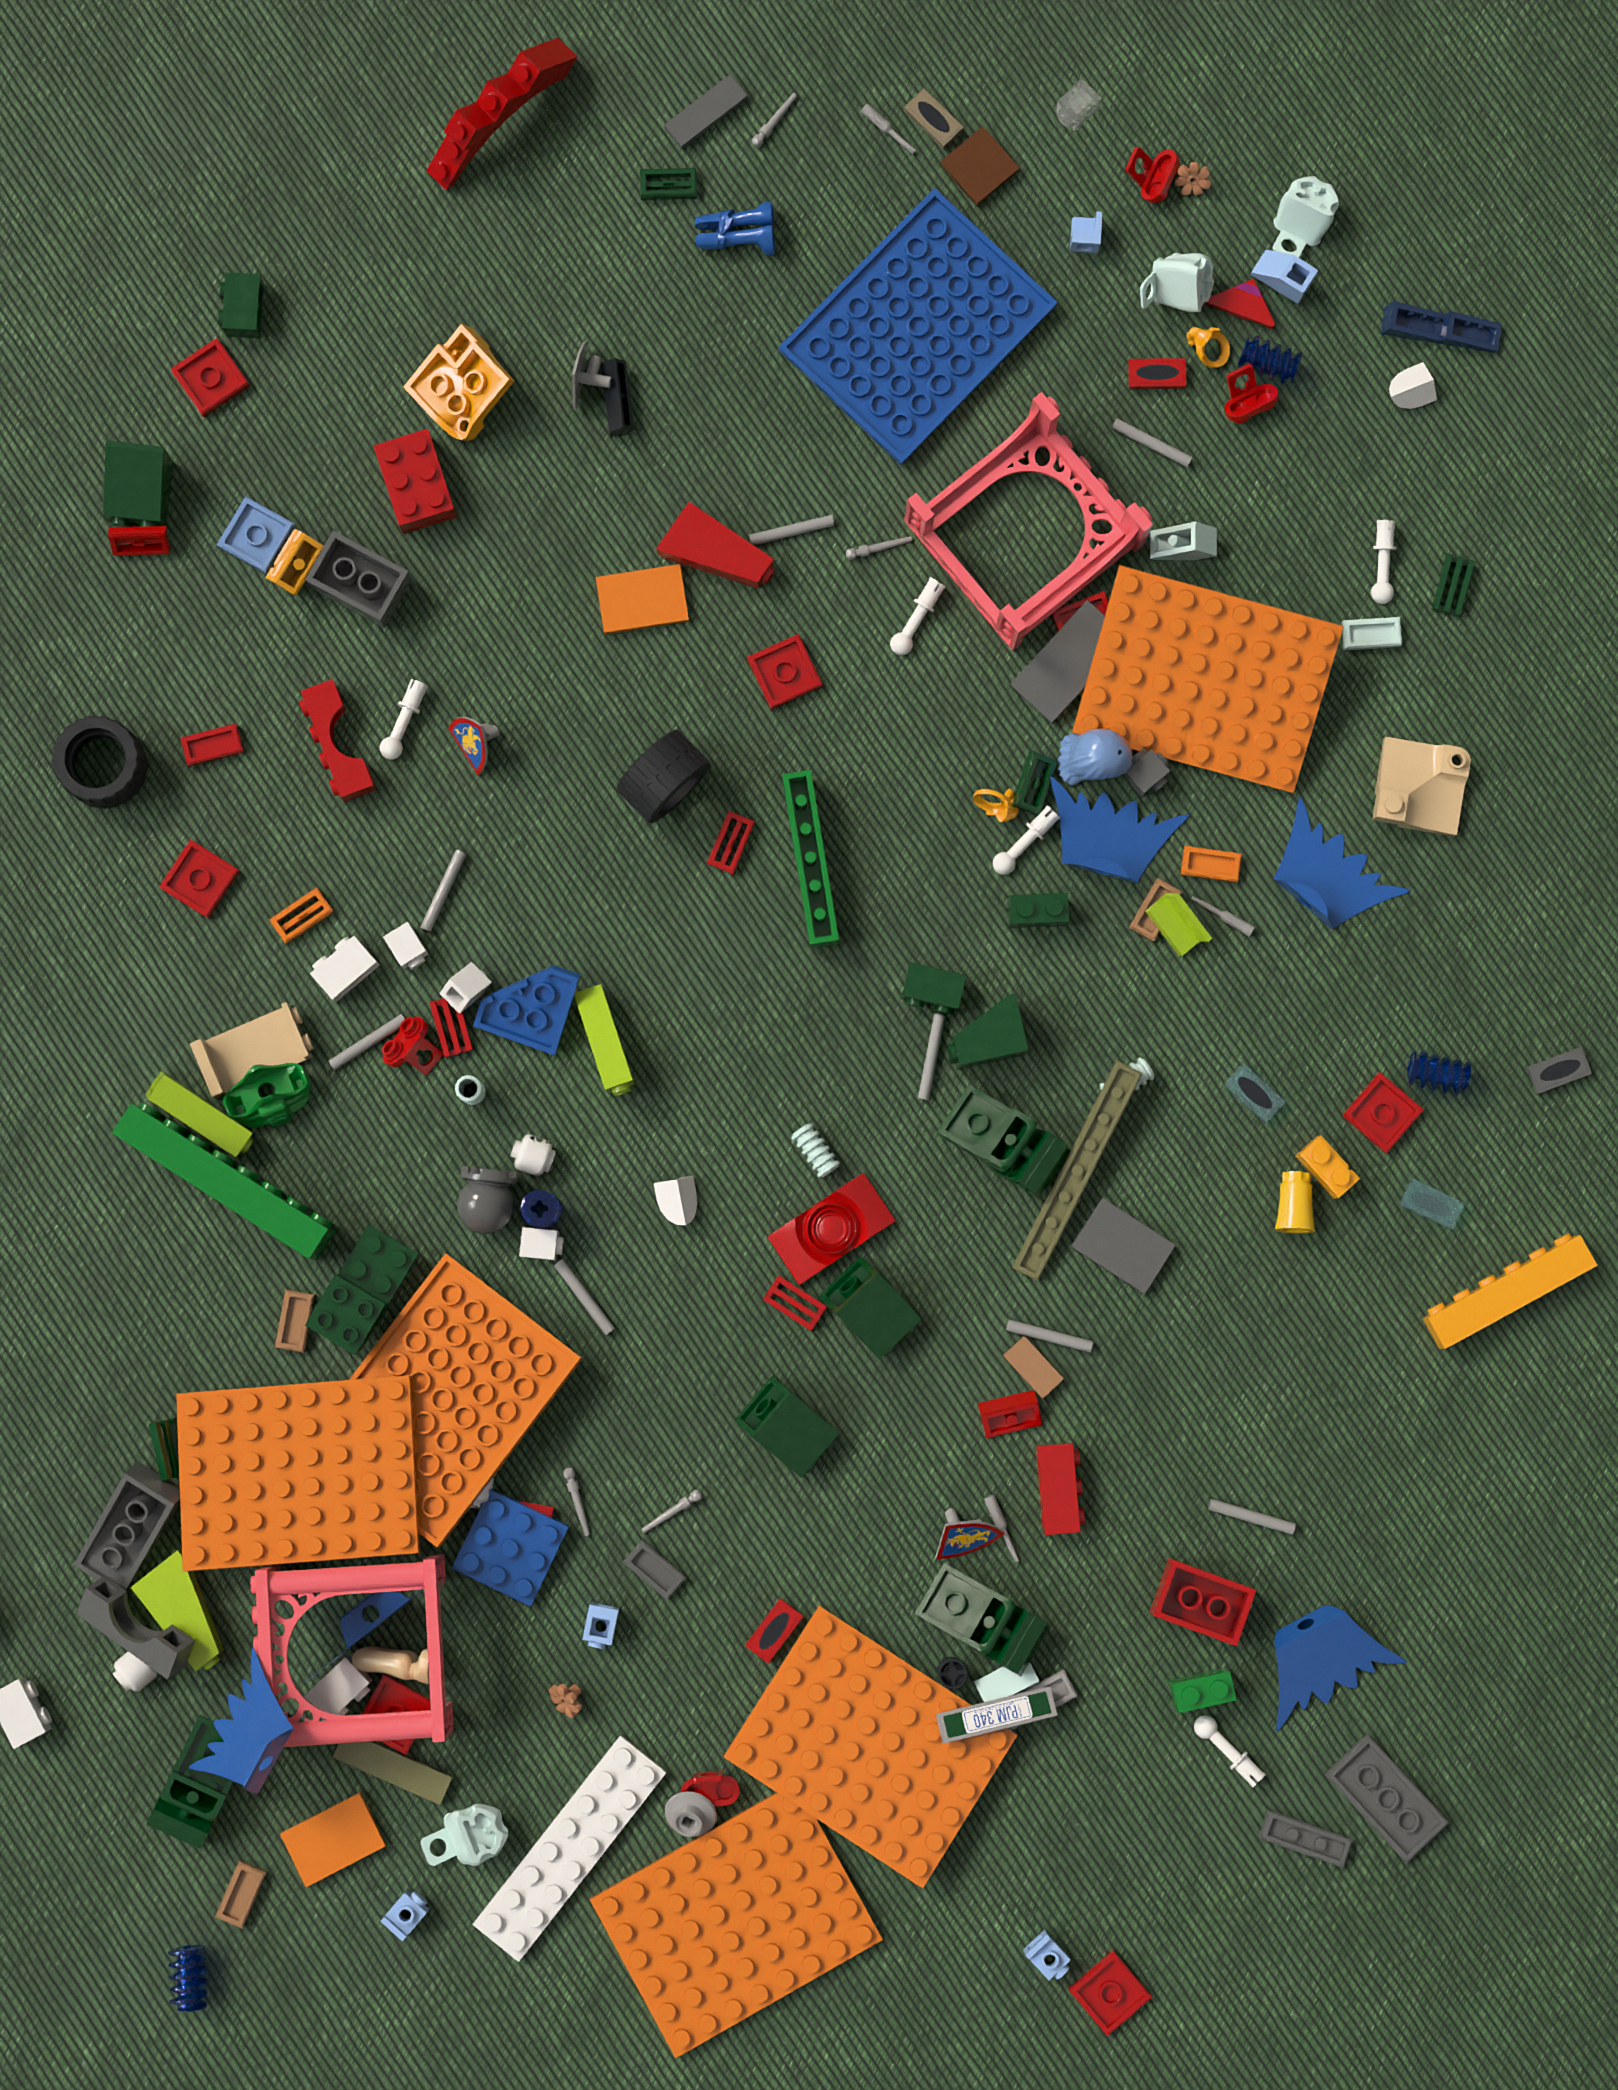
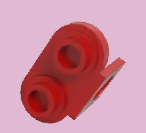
M1135 147L1125 172L1140 186L1141 196L1148 203H1159L1165 200L1168 195V189L1178 172L1180 158L1173 150H1164L1152 160L1140 147ZM1138 158L1142 160V167L1145 169L1144 173H1136L1135 164Z
M1247 364L1226 376L1230 400L1225 404L1224 410L1226 417L1234 423H1245L1250 417L1262 411L1271 410L1278 402L1279 395L1275 386L1271 384L1257 386L1254 368L1251 364ZM1248 375L1245 388L1240 389L1235 386L1238 377Z
M419 1016L404 1019L400 1025V1031L394 1039L387 1041L382 1048L383 1061L389 1067L396 1068L407 1061L424 1075H428L443 1053L424 1038L428 1030V1024ZM419 1049L431 1051V1058L425 1064H420L418 1061L419 1056L416 1053Z
M723 1770L694 1773L693 1778L685 1781L681 1792L699 1793L708 1798L716 1807L734 1803L739 1796L740 1787L734 1777L724 1775Z

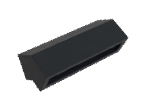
M613 358L601 363L602 375L611 377L610 388L604 387L610 437L628 435V432L634 430L626 361Z

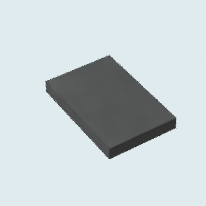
M1101 1198L1074 1240L1071 1248L1145 1294L1176 1245L1104 1198Z

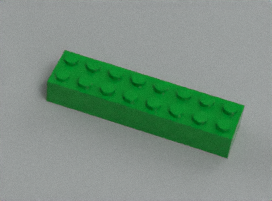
M132 1103L129 1105L112 1131V1134L311 1260L319 1259L336 1232L330 1227L333 1222L319 1213L313 1212L310 1215L306 1212L308 1206L295 1198L288 1197V1199H285L281 1196L284 1192L270 1182L264 1181L263 1184L257 1181L258 1174L241 1165L238 1168L233 1165L235 1160L222 1151L219 1152L216 1149L214 1152L210 1151L209 1147L211 1144L193 1134H190L188 1137L184 1134L186 1128L167 1118L163 1121L160 1119L162 1113L150 1105L141 1103L140 1106Z

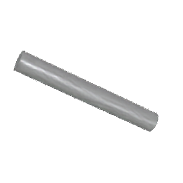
M1118 418L1112 426V429L1185 467H1188L1192 459L1186 453Z
M832 515L750 534L749 538L752 545H758L834 526V520Z
M459 850L455 851L420 926L421 929L431 932L465 859V853Z
M402 1014L398 1015L328 1062L334 1070L338 1069L400 1029V1025L405 1019Z
M934 1014L918 1094V1099L929 1101L945 1021V1016L940 1014Z
M563 1259L557 1262L554 1267L604 1334L607 1335L613 1331L615 1327Z
M1008 1319L1006 1331L1086 1352H1091L1093 1341L1010 1319Z
M1211 1499L1209 1502L1208 1510L1291 1535L1295 1531L1296 1523Z

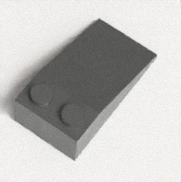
M137 1461L124 1473L77 1557L74 1566L96 1580L106 1576L127 1591L179 1508L180 1487L169 1480L161 1481L158 1473Z

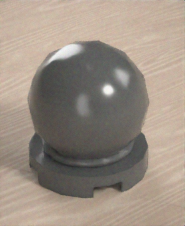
M461 1166L460 1177L468 1178L466 1179L467 1184L460 1191L457 1200V1211L462 1223L471 1231L479 1234H492L501 1230L510 1221L514 1210L513 1196L508 1187H510L509 1183L517 1184L518 1172Z

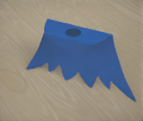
M1050 777L1060 817L1062 864L1137 884L1160 847L1189 816V814L1177 816L1154 825L1157 813H1152L1138 823L1136 801L1128 803L1115 815L1113 805L1108 795L1104 792L1099 796L1092 810H1090L1089 803L1082 792H1079L1077 803L1075 804L1062 785L1053 777Z
M1299 797L1290 839L1278 871L1273 878L1294 898L1333 930L1344 921L1378 903L1410 892L1409 889L1397 886L1374 885L1381 876L1378 873L1360 876L1366 863L1367 855L1356 854L1342 858L1344 853L1343 834H1338L1322 844V824L1319 823L1311 832L1305 805L1301 797Z
M398 1591L375 1592L357 1604L341 1618L342 1633L348 1649L326 1666L345 1654L411 1602L419 1592L410 1599ZM368 1605L376 1606L380 1613L377 1621L372 1623L365 1621L362 1616L363 1609Z
M1324 1605L1277 1630L1275 1635L1279 1675V1708L1276 1731L1286 1722L1297 1701H1299L1302 1710H1305L1310 1700L1311 1691L1322 1702L1327 1704L1332 1696L1334 1681L1348 1688H1357L1356 1667L1360 1670L1374 1673L1375 1669L1371 1661L1392 1664L1406 1663L1407 1661L1374 1640L1345 1611L1333 1606Z
M252 1647V1686L245 1679L242 1680L246 1701L229 1694L228 1703L234 1721L230 1719L214 1721L215 1728L224 1743H209L208 1747L215 1755L198 1760L188 1768L225 1777L242 1784L248 1792L259 1793L294 1728L273 1694L255 1649Z

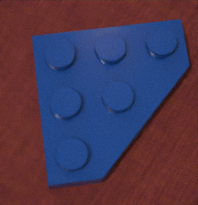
M552 965L482 998L473 1026L555 1055L581 974Z

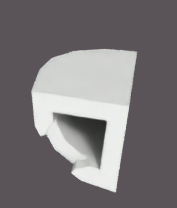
M1423 362L1398 373L1391 381L1389 387L1391 398L1394 404L1401 408L1412 409L1437 400L1434 379Z
M687 1176L676 1180L654 1183L660 1211L667 1220L676 1225H687L692 1222L697 1209L694 1177Z

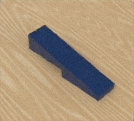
M1393 301L1384 308L1380 334L1496 353L1499 348L1502 324L1452 311L1443 314Z

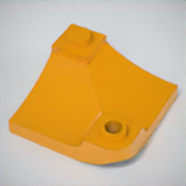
M463 324L457 328L444 346L436 345L403 387L449 435L462 441H471L485 426L483 424L484 418L513 384L514 380L493 356L489 349L490 346L472 327Z

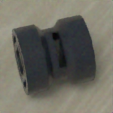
M949 1656L940 1661L937 1667V1675L943 1686L949 1689H956L965 1683L967 1669L960 1659Z

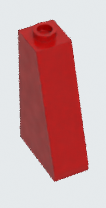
M690 502L685 506L656 548L657 555L664 559L757 589L762 582L767 584L775 573V569H773L774 559Z

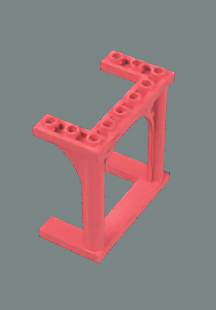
M1042 392L1033 398L1027 419L1009 438L927 504L917 493L907 499L904 518L907 526L1012 651L1022 644L1026 634L1130 550L1133 549L1136 552L1144 546L1153 526L1151 522L1152 517L1143 506L1139 508L1134 502L1126 508L1119 499L1114 500L1108 493L1110 489L1104 480L1100 477L1096 479L1091 473V466L1083 456L1078 457L1072 450L1073 445L1064 434L1059 435L1056 431V426L1060 416L1058 412L1060 408L1052 397H1046ZM1041 447L1047 448L1050 453V460L1045 466H1039L1035 460V453ZM1026 452H1029V453H1028V461H1029V464H1027V465L1021 464V463L1019 462V460L1025 459L1026 456H1024V454H1025ZM1056 459L1058 460L1059 467H1064L1062 472H1057L1053 468ZM1022 472L1047 475L1066 486L1075 496L1081 507L1085 523V535L1081 550L1068 568L1016 610L1010 604L999 610L934 531L989 486L1003 477ZM1075 484L1080 486V491L1074 489ZM1096 505L1094 509L1101 513L1093 515L1089 511V506ZM1103 520L1111 524L1112 530L1107 534H1098L1093 531L1091 525L1095 521ZM1093 539L1104 543L1101 546L1097 543L1096 547L1092 549L1089 541Z
M444 1553L432 1554L425 1558L423 1562L291 1571H281V1564L267 1565L255 1570V1576H251L250 1584L251 1593L256 1594L257 1606L252 1607L253 1624L258 1626V1636L254 1637L253 1647L256 1654L259 1655L262 1670L280 1707L290 1698L296 1699L299 1703L298 1711L294 1716L288 1718V1712H284L294 1728L284 1747L432 1738L433 1742H445L454 1731L452 1701H446L440 1601V1587L446 1583ZM425 1589L431 1710L338 1715L319 1709L300 1693L290 1674L288 1645L295 1625L310 1607L321 1600L336 1595ZM292 1594H299L298 1598L306 1595V1603L300 1605ZM285 1600L292 1605L294 1609L292 1618L286 1619L277 1613L275 1609L277 1601ZM274 1621L284 1625L285 1632L282 1636L275 1633L279 1629ZM277 1655L283 1656L284 1661L282 1663L276 1662ZM279 1683H285L288 1692L278 1699V1695L281 1692V1687H278ZM305 1710H308L312 1713L313 1719H308L305 1717V1722H298L302 1718Z

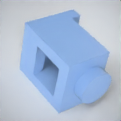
M591 1602L582 1640L589 1641L588 1646L605 1649L606 1644L612 1645L620 1608ZM602 1620L606 1623L607 1627L604 1631L596 1629L597 1621Z
M407 1889L380 1922L403 1941L428 1912L427 1901L418 1892L414 1891L411 1893ZM404 1909L409 1910L411 1918L404 1919L401 1916V1911Z
M1045 1929L1023 1949L1026 1957L1032 1961L1048 1980L1053 1976L1057 1980L1060 1979L1070 1968L1067 1965L1070 1961L1069 1956ZM1049 1954L1055 1956V1961L1052 1964L1044 1962L1045 1957Z

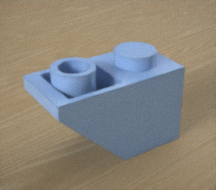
M1265 250L1250 275L1298 304L1313 282L1318 270L1295 255Z

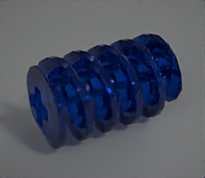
M1256 335L1251 342L1248 336L1238 361V368L1243 367L1248 362L1254 369L1259 366V376H1263L1269 370L1270 380H1273L1280 374V384H1284L1288 378H1291L1292 383L1302 358V352L1299 351L1292 358L1291 348L1288 347L1281 353V344L1277 343L1271 350L1270 340L1267 339L1260 346L1259 336Z
M1415 1049L1412 1050L1407 1068L1409 1086H1412L1415 1080L1419 1079L1421 1089L1424 1088L1427 1082L1431 1084V1091H1435L1439 1084L1442 1085L1443 1094H1446L1448 1089L1453 1087L1455 1097L1458 1096L1461 1089H1466L1471 1075V1062H1466L1463 1067L1462 1062L1458 1059L1454 1060L1451 1064L1449 1057H1443L1439 1062L1437 1054H1432L1428 1060L1426 1052L1422 1051L1417 1057Z
M532 1191L522 1201V1217L527 1223L536 1228H551L561 1217L562 1208L560 1202L547 1191ZM541 1202L548 1207V1211H544L542 1217L535 1212V1208H539Z
M205 1945L180 1946L168 1951V1955L177 1957L176 1961L168 1964V1967L177 1969L176 1973L168 1976V1979L177 1981V1985L168 1988L169 1992L177 1993V1997L169 2000V2004L178 2007L177 2011L190 2012L207 2008L206 2001L200 2000L207 1995L206 1989L200 1988L207 1983V1979L200 1976L207 1970L205 1965L200 1964L206 1959V1954L200 1952V1950L206 1947Z

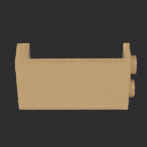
M285 1002L281 1004L282 1008L208 1040L203 1041L199 1039L190 1043L212 1097L218 1099L225 1096L234 1085L242 1080L253 1065L299 1064L313 1058L310 1050L314 1049L308 1033L303 1034L299 1024L303 1023L297 1007L292 1008L290 1004Z

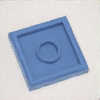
M245 496L217 546L267 574L296 525Z

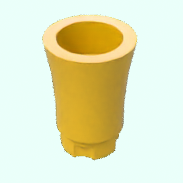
M1301 1171L1282 1173L1275 1231L1296 1234L1316 1232L1313 1218L1312 1185L1310 1184L1311 1173Z

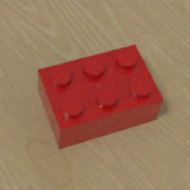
M428 428L374 445L391 503L403 534L457 517Z
M1168 1558L1149 1613L1160 1619L1237 1646L1256 1590L1178 1560Z

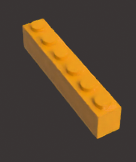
M1567 1233L1554 1240L1556 1244L1554 1247L1548 1250L1541 1247L1530 1253V1260L1523 1264H1520L1518 1260L1504 1267L1505 1273L1495 1278L1492 1274L1478 1282L1479 1288L1471 1292L1467 1288L1453 1295L1455 1301L1445 1306L1441 1302L1427 1310L1429 1315L1422 1319L1439 1349H1446L1598 1266L1581 1235L1571 1237L1570 1233Z

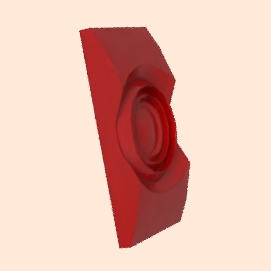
M862 1173L770 1234L767 1238L797 1283L801 1285L896 1220L866 1175Z

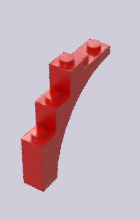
M559 38L520 51L507 74L488 80L475 103L459 108L454 112L444 130L447 135L426 171L445 190L452 188L468 163L490 136L535 95L550 85L564 79L578 56Z

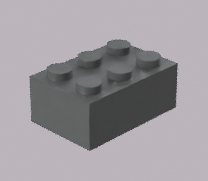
M333 530L305 581L311 589L385 628L412 581V577L408 570Z

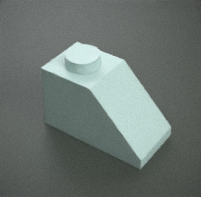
M1191 522L1150 531V559L1199 560L1217 556V528L1199 522Z

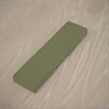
M374 1741L338 1744L332 1757L441 1805L453 1778L452 1775Z

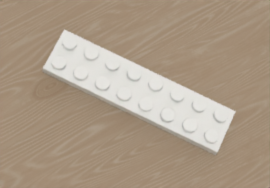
M620 1735L472 1925L519 1962L667 1771L624 1736Z

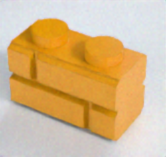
M294 529L273 563L274 568H270L265 578L296 596L324 545L305 533Z
M1321 1135L1315 1137L1295 1155L1333 1199L1342 1196L1360 1179L1352 1169H1348L1349 1165Z

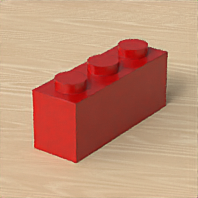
M1073 1443L1036 1445L1043 1534L1080 1532V1525H1085L1083 1507L1078 1508L1077 1496H1082L1081 1478H1076L1075 1467L1080 1466L1079 1450L1073 1449Z

